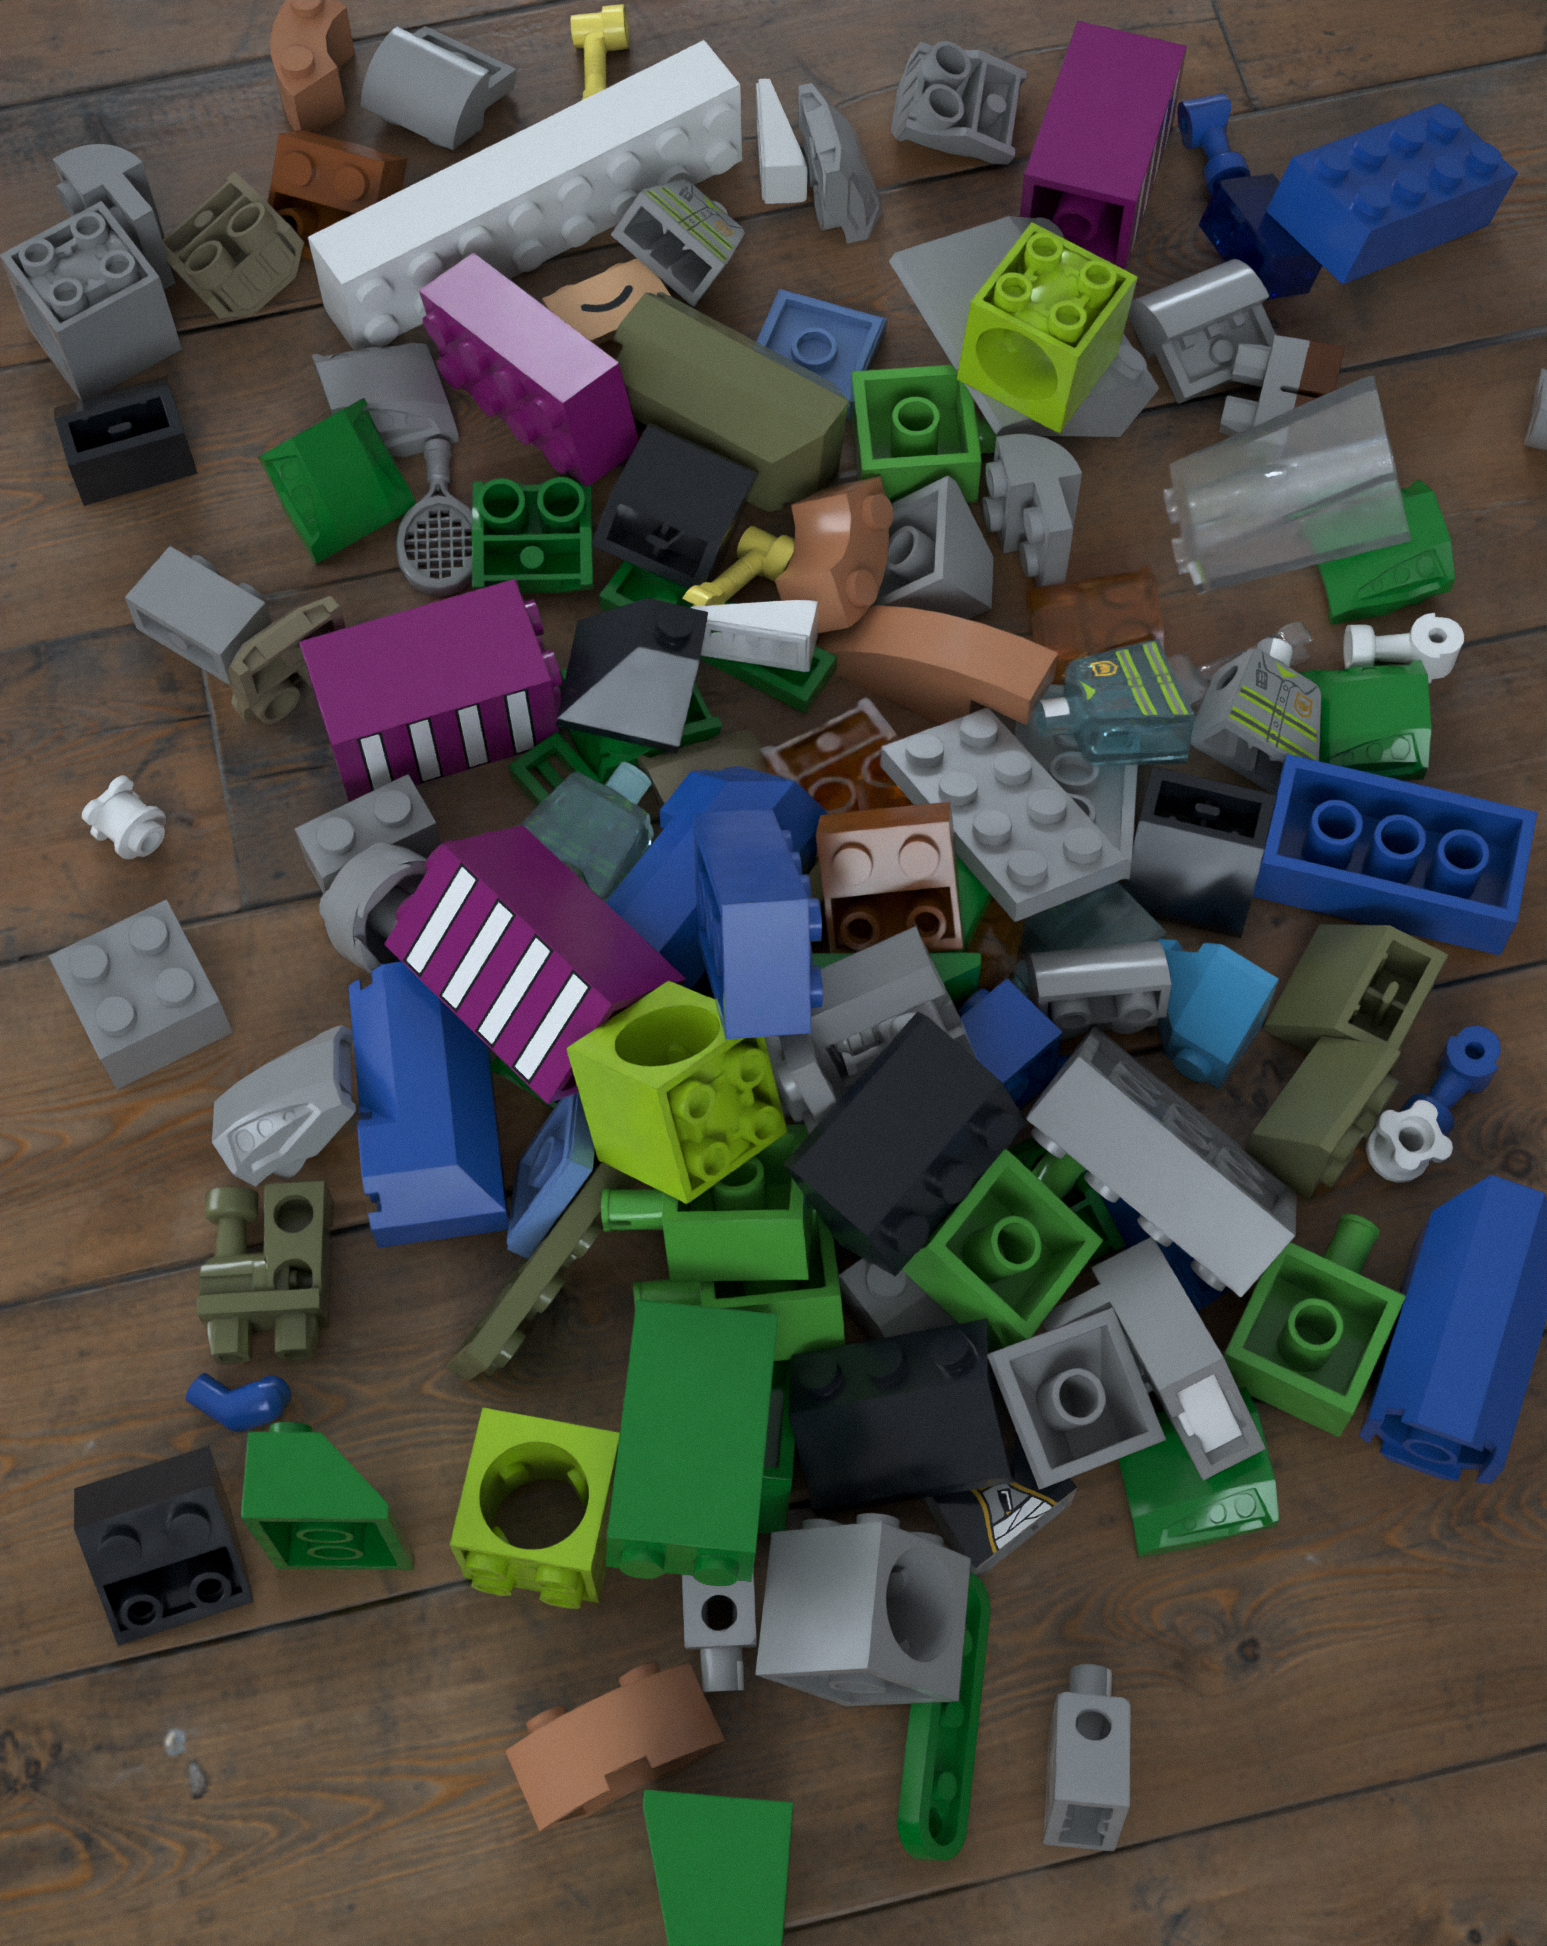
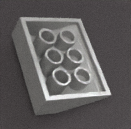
M1008 216L895 252L889 260L957 373L971 300L1031 222L1064 238L1062 231L1050 219ZM1124 333L1118 355L1060 434L965 384L996 436L1032 434L1037 436L1121 437L1159 390L1158 385L1146 368L1147 364L1144 357L1132 347Z
M1095 1025L1086 1034L1032 1106L1026 1118L1035 1126L1031 1134L1041 1146L1061 1159L1068 1153L1088 1170L1084 1178L1095 1191L1113 1203L1121 1197L1141 1214L1137 1222L1148 1235L1166 1247H1169L1174 1241L1194 1258L1190 1266L1195 1273L1218 1291H1222L1228 1286L1238 1296L1242 1297L1296 1236L1297 1192Z

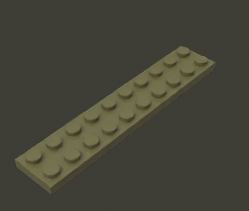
M817 854L814 863L805 874L809 876L811 898H818L822 913L825 906ZM596 1156L593 1161L592 1172L529 1259L524 1257L445 1368L466 1382L482 1372L491 1376L498 1367L502 1369L526 1337L524 1333L517 1329L523 1319L530 1322L537 1312L542 1313L563 1286L565 1280L556 1274L559 1268L563 1266L567 1269L576 1257L580 1259L602 1231L603 1225L597 1222L595 1218L599 1213L601 1214L603 1189H632L637 1179L598 1161Z

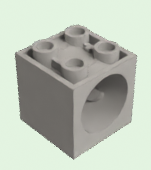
M102 201L0 254L27 328L80 400L98 396L182 350L160 277Z
M860 1514L857 1516L856 1524L842 1525L838 1522L824 1519H807L802 1521L801 1529L772 1532L755 1675L847 1707L959 1701L971 1558L943 1547L944 1539L938 1535L924 1532H907L900 1529V1521L897 1518L884 1514Z

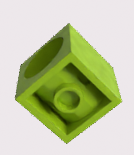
M1031 222L970 302L957 380L1060 434L1118 355L1138 277Z
M669 980L566 1048L598 1161L686 1204L787 1133L765 1037L726 1039L715 999Z
M482 1407L450 1541V1547L464 1578L472 1579V1588L498 1596H511L514 1587L541 1592L539 1599L542 1602L567 1609H579L582 1600L594 1603L600 1602L607 1570V1532L620 1432ZM555 1479L569 1483L583 1506L588 1504L586 1513L575 1531L558 1544L543 1549L514 1547L510 1545V1542L498 1525L493 1527L496 1513L505 1498L519 1486L534 1480Z

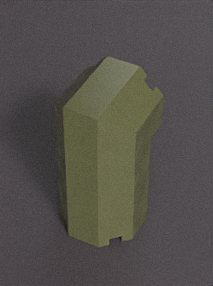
M657 292V296L653 293H645L620 323L613 340L623 345L616 361L620 365L633 418L645 425L650 423L759 471L747 502L765 512L783 510L785 502L802 500L827 488L838 474L849 401L833 382L664 292Z

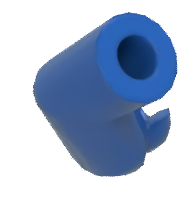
M202 1373L191 1384L185 1400L228 1430L244 1432L271 1423L279 1418L283 1413V1409L291 1401V1391L287 1382L275 1375H268L260 1381L231 1390L209 1374Z

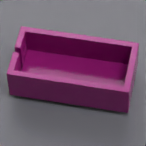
M474 252L419 290L426 316L423 317V324L429 336L437 345L441 357L437 360V366L446 382L454 389L462 387L471 394L477 405L489 417L497 415L506 422L512 433L522 444L529 445L532 443L541 450L557 472L560 474L568 472L584 486L588 487L631 456L639 438L619 362Z

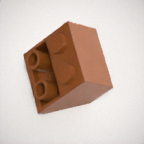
M306 130L279 133L268 204L294 229L304 242L301 258L313 261L308 237L401 191L408 158Z
M951 802L820 815L816 831V843L830 953H857L915 926L929 953L963 950L958 862Z

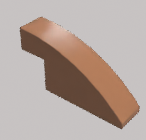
M870 606L866 614L851 627L822 632L816 641V646L837 656V669L834 674L940 724L977 712L986 706L1027 725L1041 702L1040 700H1042L1054 680L1058 652L986 624L944 613L909 607Z

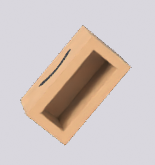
M636 258L626 263L615 264L605 272L575 285L563 286L555 293L542 298V304L613 359L617 360L623 345L614 341V336L620 323L645 293H653L657 296V292H664L669 296L671 295L661 279Z

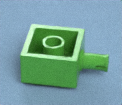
M940 365L852 371L850 418L857 481L880 476L885 496L892 504L949 476L957 482L967 503L978 502L982 463L981 454L995 453L996 437L998 436H996L986 418H979V414L975 413L974 399L965 384L957 380V371L954 366Z
M786 1125V1134L688 1204L658 1189L604 1188L601 1199L603 1231L607 1233L622 1230H663L670 1282L809 1280L813 1206L783 1166V1163L809 1135L806 1125Z
M1005 1149L974 1184L967 1196L957 1204L927 1239L924 1246L904 1266L902 1271L959 1324L987 1318L1004 1348L1030 1339L1103 1242V1239L1061 1201L1080 1174L1085 1172L1086 1168L1068 1153L1061 1159L1047 1151L1031 1172L1010 1151Z
M814 1208L809 1280L670 1282V1279L643 1282L640 1280L633 1281L635 1309L636 1301L639 1299L778 1314L774 1361L791 1359V1355L845 1345L841 1292L833 1234Z
M1342 1214L1338 1221L1337 1230L1323 1257L1290 1242L1262 1273L1223 1356L1238 1389L1246 1387L1251 1396L1338 1438L1356 1410L1406 1296L1360 1275L1373 1244L1380 1235V1230L1375 1224L1358 1215Z

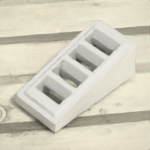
M759 79V83H756V127L762 200L765 201V204L803 202L807 199V162L771 80Z
M785 600L691 607L708 612L701 651L702 656L802 672L810 671L818 636V601ZM711 630L720 631V632L711 633Z

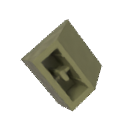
M1320 924L1264 1024L1263 1030L1307 1053H1310L1321 1036L1390 1045L1399 1051L1449 954L1390 925Z
M1321 1036L1252 1132L1245 1150L1307 1201L1310 1200L1321 1183L1332 1189L1353 1158L1352 1153L1362 1137L1368 1138L1376 1127L1378 1117L1387 1110L1388 1106L1386 1104L1400 1083L1398 1079L1391 1076V1073L1401 1052L1390 1045Z

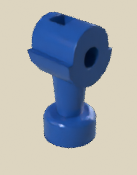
M1224 93L1181 101L1177 108V119L1182 143L1186 149L1202 148L1208 160L1203 169L1205 184L1211 195L1219 197L1238 192L1249 182L1251 177L1245 158L1240 153L1231 152L1226 131L1231 112V100H1228Z
M1482 1026L1466 1027L1456 1038L1450 1035L1437 1061V1068L1440 1074L1428 1094H1413L1399 1112L1410 1109L1412 1104L1418 1100L1430 1102L1438 1111L1436 1121L1442 1134L1447 1137L1454 1127V1117L1450 1110L1467 1091L1470 1093H1481L1486 1089L1499 1068L1495 1064L1501 1052V1045L1497 1036L1491 1030Z

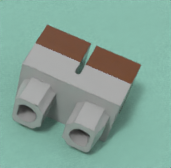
M1280 335L1274 336L1272 347L1239 344L1231 381L1262 387L1259 402L1227 395L1219 432L1239 440L1249 441L1247 454L1261 455L1267 452L1294 459L1292 465L1315 471L1345 346Z

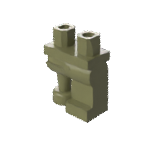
M325 1180L264 1184V1253L248 1254L245 1225L251 1224L258 1218V1192L250 1188L236 1186L219 1187L207 1191L205 1194V1217L212 1224L218 1225L214 1258L209 1259L202 1265L199 1273L200 1295H197V1316L208 1331L212 1357L217 1364L221 1365L242 1364L252 1361V1331L275 1330V1353L279 1359L288 1361L314 1359L319 1338V1327H329L330 1226H333L334 1200Z

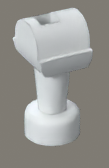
M1435 613L1425 614L1418 618L1412 626L1410 633L1375 636V632L1370 625H1347L1343 644L1345 669L1374 666L1375 661L1410 664L1414 660H1421L1428 673V683H1431L1432 679L1443 678L1452 671L1464 642V633L1457 622L1450 618L1435 617Z

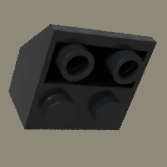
M167 376L54 408V420L67 464L84 506L198 474Z
M650 423L644 430L611 491L591 545L688 589L694 585L700 586L704 582L711 583L718 576L759 471Z
M1152 766L1133 843L1130 878L1124 880L1118 909L1241 938L1260 869L1277 795Z
M209 1446L74 1488V1530L118 1646L254 1602L230 1504Z

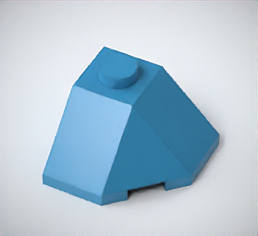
M1159 938L1158 941L1162 944L1166 955L1172 984L1166 1017L1158 1018L1157 1022L1164 1054L1173 1060L1176 1069L1185 1077L1199 1083L1206 1081L1220 1090L1260 1033L1279 979L1222 944L1203 943L1198 952L1181 951L1183 947L1177 940Z

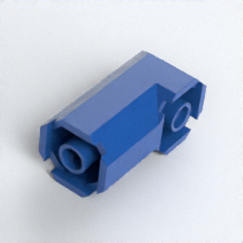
M742 766L725 767V770L716 771L708 769L691 771L660 809V827L664 830L605 902L686 978L682 985L683 987L707 997L712 992L697 940L693 813L773 809L780 829L790 830L793 852H799L802 875H804L814 863L817 854L816 831L820 815L829 813L794 780Z
M403 962L382 964L371 971L372 984L363 989L361 981L358 979L348 986L359 1096V1115L361 1120H358L357 1126L361 1173L365 1195L370 1196L371 1203L377 1204V1212L368 1213L370 1228L377 1247L382 1248L508 1230L509 1211L490 1048Z
M1491 1174L1433 1210L1416 1238L1400 1286V1291L1406 1298L1389 1333L1358 1436L1368 1444L1375 1434L1383 1439L1380 1453L1392 1462L1442 1480L1459 1481L1462 1469L1478 1470L1475 1482L1492 1484L1504 1469L1547 1320L1546 1195L1544 1192Z

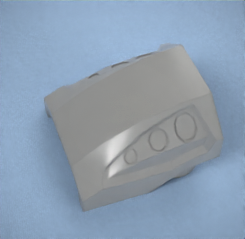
M920 41L909 57L897 88L890 131L895 139L901 142L907 139L949 154L978 158L991 164L1008 165L1015 157L1016 148L1012 147L1011 143L1021 85L1026 80L1027 71L981 50H963L957 44L949 41H941L934 46Z
M813 83L799 85L798 125L805 140L800 142V149L807 162V186L813 187L814 206L820 229L823 231L842 227L846 244L867 240L883 212L876 183L859 136L848 120Z
M407 343L399 346L370 347L325 357L319 354L311 355L317 378H320L332 415L365 398L368 411L391 456L408 457L424 452V444L431 439H444L450 442V444L460 442L447 397L427 344Z
M340 1025L322 1032L312 1040L266 1063L238 1081L214 1101L212 1144L234 1176L255 1187L272 1173L284 1180L291 1179L298 1173L306 1159L316 1156L356 1112V1104L352 1102L351 1098L352 1030Z

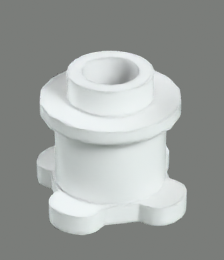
M125 775L115 778L101 796L90 801L85 806L82 812V819L87 824L92 825L90 833L97 840L103 841L107 838L112 840L115 852L123 859H133L138 856L145 857L154 852L163 841L166 817L165 813L157 806H146L142 802V798L132 791L133 781Z
M1418 1100L1408 1110L1401 1112L1386 1110L1378 1117L1376 1127L1368 1136L1366 1143L1368 1161L1375 1172L1386 1180L1396 1183L1411 1182L1423 1174L1430 1160L1442 1163L1450 1157L1453 1145L1451 1140L1444 1136L1436 1121L1438 1111L1433 1104L1425 1100Z

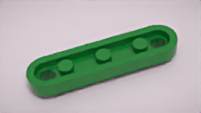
M971 1572L969 1575L959 1701L911 1703L897 1815V1830L906 1852L914 1859L920 1861H947L954 1858L962 1849L967 1835L990 1623L988 1592L983 1582Z

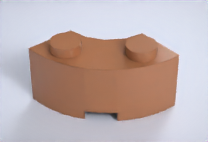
M286 0L273 23L270 38L271 59L286 118L294 131L306 130L318 133L346 114L339 72L341 67L355 54L347 8L339 0Z
M880 476L827 487L791 505L795 524L794 552L787 569L775 580L781 601H818V633L851 627L866 614L869 607L877 599L886 569L889 527L893 521V508L891 502L885 496Z
M657 1661L643 1664L619 1678L618 1681L621 1687L569 1712L564 1705L551 1708L536 1715L526 1723L530 1734L508 1748L505 1753L539 1831L590 1817L610 1803L637 1789L682 1772L726 1741L690 1663L661 1671Z

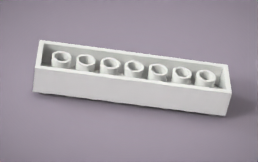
M703 40L309 236L308 240L325 311L353 350L385 346L391 343L397 336L423 324V317L426 316L419 290L473 252L506 278L511 279L523 272H529L538 268L544 261L572 247H579L588 242L591 237L617 225L639 193L644 189L681 179L695 185L713 175L725 173L733 165L742 161L740 83Z

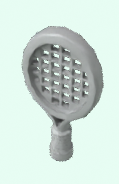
M436 438L428 440L424 444L429 491L419 502L407 510L398 526L395 548L400 570L409 584L425 595L444 597L459 593L472 582V554L466 557V552H472V546H465V542H472V536H465V532H472V510L450 494L448 484L450 483L449 460L452 456L451 444L447 440ZM441 513L449 514V517L441 518ZM434 514L438 516V518H429L430 515ZM461 522V527H453V523ZM441 523H450V527L441 528ZM426 524V529H418V525ZM429 524H438V528H429ZM462 532V537H453V533ZM441 533H450V537L442 538ZM426 534V539H418V535ZM430 534H438V538H430ZM410 535H414V539L408 540ZM462 542V547H454L453 543ZM442 543H450V547L442 548ZM426 544V549H418V545ZM430 544H438V548H430ZM407 545H415V549L406 550ZM462 552V557H454V553ZM442 553H450V558H442ZM427 554V559H418V555ZM430 554H438L439 558L430 559ZM407 555H415V560H408ZM451 563V568H442V564ZM454 563H462L463 567H454ZM430 564H439V568L430 569ZM419 565H427V569H419ZM451 573L450 577L443 578L442 574ZM431 574H439V579L431 578Z

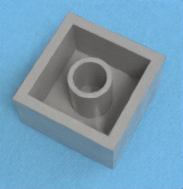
M167 899L49 955L68 997L116 1090L233 1033L223 1007Z

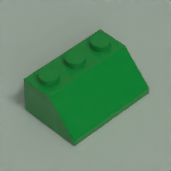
M277 1422L270 1425L269 1432H248L241 1519L276 1569L414 1570L415 1556L389 1504L321 1432H313V1427L298 1422Z

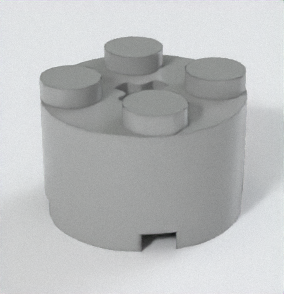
M380 842L373 844L345 864L335 877L330 889L321 897L319 904L320 915L325 921L327 934L338 953L369 974L382 964L402 962L384 944L398 922L395 918L398 908L410 895L415 893L427 872L425 869L427 858L410 849Z

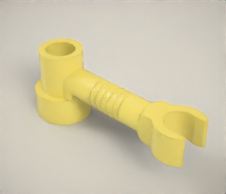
M625 4L602 6V12L571 15V34L574 48H584L585 90L583 91L582 100L606 89L607 51L630 49L629 23Z
M750 526L742 535L737 547V557L740 559L711 583L704 582L700 586H692L682 599L694 604V606L724 605L729 598L757 575L764 576L775 582L788 567L794 552L795 539L788 535H781L778 538L756 526Z

